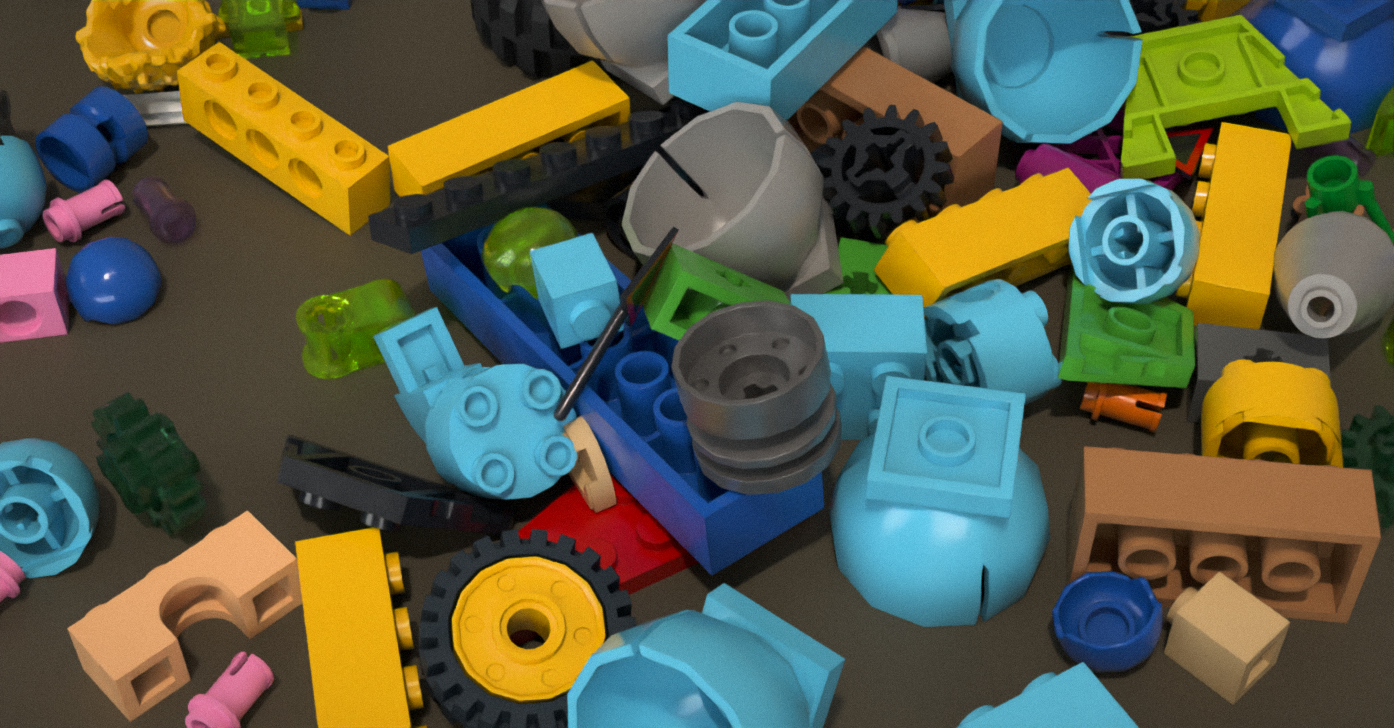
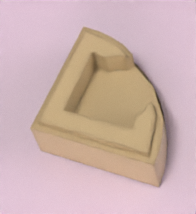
M582 416L577 417V419L563 426L565 430L563 436L569 438L574 443L573 446L577 452L575 466L568 475L589 508H593L595 513L617 504L615 491L606 461L590 426Z

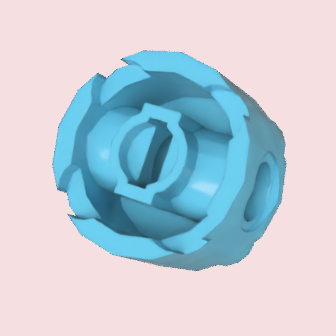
M1002 279L988 280L924 307V315L927 316L925 320L927 343L925 376L927 381L1025 393L1024 405L1042 398L1048 391L1059 387L1062 383V379L1058 378L1059 363L1052 354L1044 329L1048 323V312L1044 302L1036 292L1029 290L1021 293L1010 283Z
M503 364L492 367L472 368L450 379L440 390L442 393L437 398L435 406L430 407L425 422L426 449L437 473L449 484H454L459 490L484 499L531 498L552 487L561 476L569 473L575 466L577 452L574 449V443L569 438L563 436L565 432L563 426L577 419L576 412L572 408L564 421H557L554 418V411L566 390L561 387L558 378L550 371L536 369L525 364Z

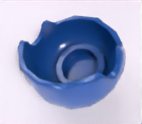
M107 237L85 245L72 257L65 278L68 301L73 304L82 319L85 321L95 320L112 325L139 318L154 304L162 285L159 267L150 253L141 245L128 238Z
M1115 571L1087 572L1064 587L1052 610L1055 633L1063 650L1073 661L1079 664L1084 662L1089 669L1098 673L1127 671L1147 660L1159 643L1163 625L1162 603L1158 602L1148 580L1143 577L1131 579L1127 575Z

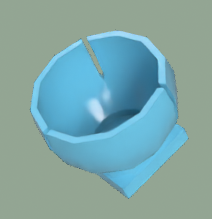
M944 0L952 55L950 67L955 76L957 97L1003 121L1001 134L1010 141L1034 144H1071L1110 123L1137 83L1143 39L1105 33L1106 31H1124L1132 34L1142 32L1129 0Z
M886 376L876 433L859 441L838 475L829 506L838 569L872 607L923 627L976 625L979 614L983 622L1024 598L1051 538L1048 506L1039 467L1019 447L1025 393ZM984 565V599L981 606V583Z
M723 583L707 594L702 613L695 610H683L647 621L609 637L590 656L567 693L568 728H823L845 658Z

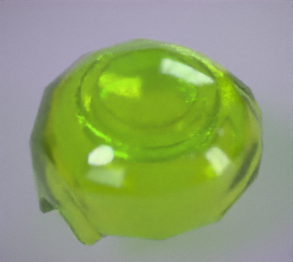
M540 207L521 208L511 212L495 223L488 233L481 257L486 271L504 292L508 293L511 290L510 285L512 284L520 285L533 298L538 299L530 251L576 238L579 235L572 224L557 211Z

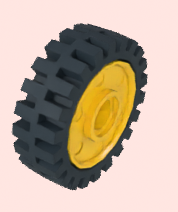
M518 529L502 531L500 542L492 543L489 535L474 541L471 553L467 554L463 549L450 559L448 570L446 572L442 569L439 571L432 582L431 593L426 595L422 608L419 627V657L422 676L424 675L426 679L427 690L433 702L439 701L442 714L452 725L458 721L463 725V728H568L567 693L590 656L613 634L636 626L635 617H631L632 602L628 591H620V577L611 565L604 570L600 567L601 555L589 546L583 553L575 550L576 539L561 534L558 543L547 541L548 530L532 529L530 539H520ZM519 630H531L542 636L545 643L535 649H524L516 646L509 637Z

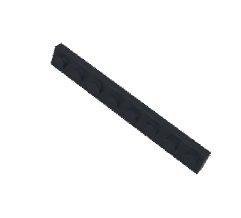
M676 97L670 101L669 107L658 111L647 110L632 113L628 116V122L617 126L590 128L585 131L584 138L573 142H555L543 145L539 149L540 154L529 158L506 159L496 162L492 166L493 171L476 177L461 176L449 179L444 182L443 189L427 195L411 194L399 197L393 201V207L368 216L371 240L409 254H414L645 165L654 151L659 153L662 158L666 157L668 154L660 145L695 117L710 111Z

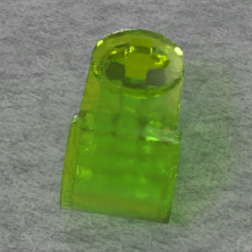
M386 278L376 279L365 285L334 294L315 296L301 304L296 312V320L299 331L306 337L302 359L307 372L317 378L332 379L342 377L355 370L385 362L373 335L417 315L402 286L395 280ZM319 314H323L325 327L318 321ZM331 347L337 352L338 357L336 360L332 359Z

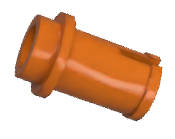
M1087 382L1080 409L1091 412L1090 419L1097 421L1098 416L1101 415L1146 428L1148 431L1155 433L1162 414L1139 408L1136 405L1160 412L1161 408H1164L1167 393L1162 391L1156 392L1129 384Z

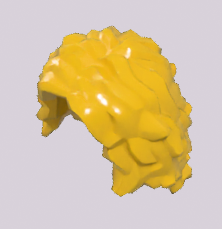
M92 0L86 10V26L76 32L75 38L76 42L80 44L84 60L90 70L96 72L98 78L104 82H110L115 90L119 88L133 89L135 94L143 93L144 90L163 92L170 85L173 87L179 85L177 70L214 46L215 41L220 40L226 33L227 27L225 26V21L211 12L210 5L206 0Z

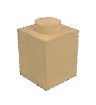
M1219 571L1199 591L1189 587L1173 603L1166 618L1172 626L1164 654L1234 705L1276 664L1290 621Z

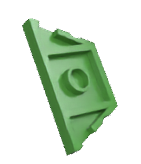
M1071 264L1067 279L1058 378L1067 381L1187 388L1195 368L1193 311L1165 297L1148 304L1110 302L1095 293L1096 287L1091 284L1084 285L1076 276Z

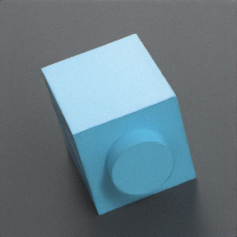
M593 233L531 250L530 257L538 299L560 348L563 349L599 338L617 306L620 305L617 280ZM622 324L621 328L619 329V331H623V330H624V325H623V324Z

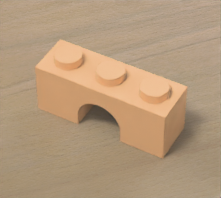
M247 510L226 525L212 530L203 540L168 563L154 568L145 578L107 603L96 606L84 618L67 628L83 670L130 722L191 681L177 639L188 626L204 619H224L235 624L249 639H252L301 605L303 602L298 561Z

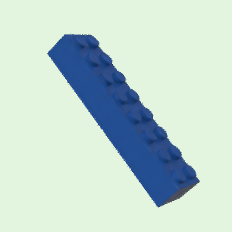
M544 203L421 250L430 291L502 364H525L536 369L550 371L558 378L561 387L567 391L598 338L563 349L560 348L538 299L530 251L581 236ZM606 258L617 280L620 299V295L630 284L631 280ZM643 306L632 327L625 325L624 321V330L616 334L573 408L576 416H582L590 426L602 451L609 472L711 575L716 574L824 508L822 471L807 483L785 491L753 495L723 489L706 477L694 453L693 439L687 427V415L681 404L671 368L674 348L679 340L651 329Z

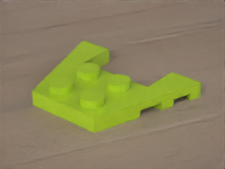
M1242 15L1130 36L1143 39L1137 83L1126 98L1120 174V177L1123 179H1149L1175 173L1176 156L1165 128L1186 126L1191 123L1230 115H1242L1250 111L1271 107L1278 108L1296 149L1349 139L1351 128L1349 117L1340 108L1332 111L1320 99L1321 90L1309 78L1299 79L1285 66V56Z

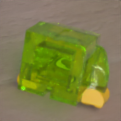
M222 0L218 9V16L225 21V26L227 27L226 33L222 37H231L234 52L244 59L259 58L260 54L265 53L266 57L291 55L288 31L303 30L304 28L302 11L295 0Z

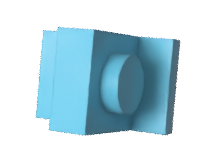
M437 307L423 311L373 335L398 387L399 393L395 394L394 397L414 431L425 443V422L430 407L435 406L437 398L442 393L440 390L450 379L472 368L482 367L481 363L463 364Z

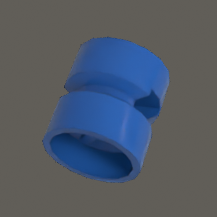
M97 86L72 106L69 114L61 115L36 136L35 147L39 158L55 179L67 188L82 193L98 185L115 171V165H121L147 143L149 134L146 123L139 111L127 98L111 88Z

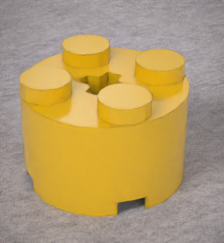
M1239 359L1226 365L1221 372V377L1207 391L1201 409L1202 456L1245 460L1260 459L1269 462L1317 466L1333 465L1343 468L1338 401L1331 388L1330 379L1323 371L1315 368H1303L1284 362L1255 363L1251 360Z

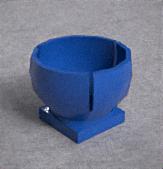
M1250 0L1240 11L1239 15H1242L1285 56V66L1299 79L1309 78L1321 90L1320 99L1332 111L1340 108L1351 121L1350 134L1378 126L1394 108V0ZM1277 107L1256 110V118L1288 131Z

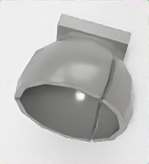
M541 0L556 29L579 54L600 59L608 72L662 105L674 96L669 93L668 34L707 1Z
M734 102L695 117L660 145L702 190L704 197L698 195L656 151H654L630 187L621 225L633 252L643 265L674 226L679 229L673 241L674 244L784 291L789 302L790 294H824L844 283L833 212L828 205L830 201H827L823 195V176L792 125L770 106Z

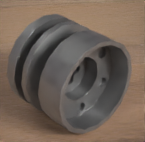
M769 300L737 303L711 312L687 329L675 346L671 368L681 404L687 415V427L693 439L694 453L706 477L723 489L747 495L779 493L807 483L829 466L841 446L842 423L840 413L836 407V393L830 383L831 369L824 335L812 316L794 305Z

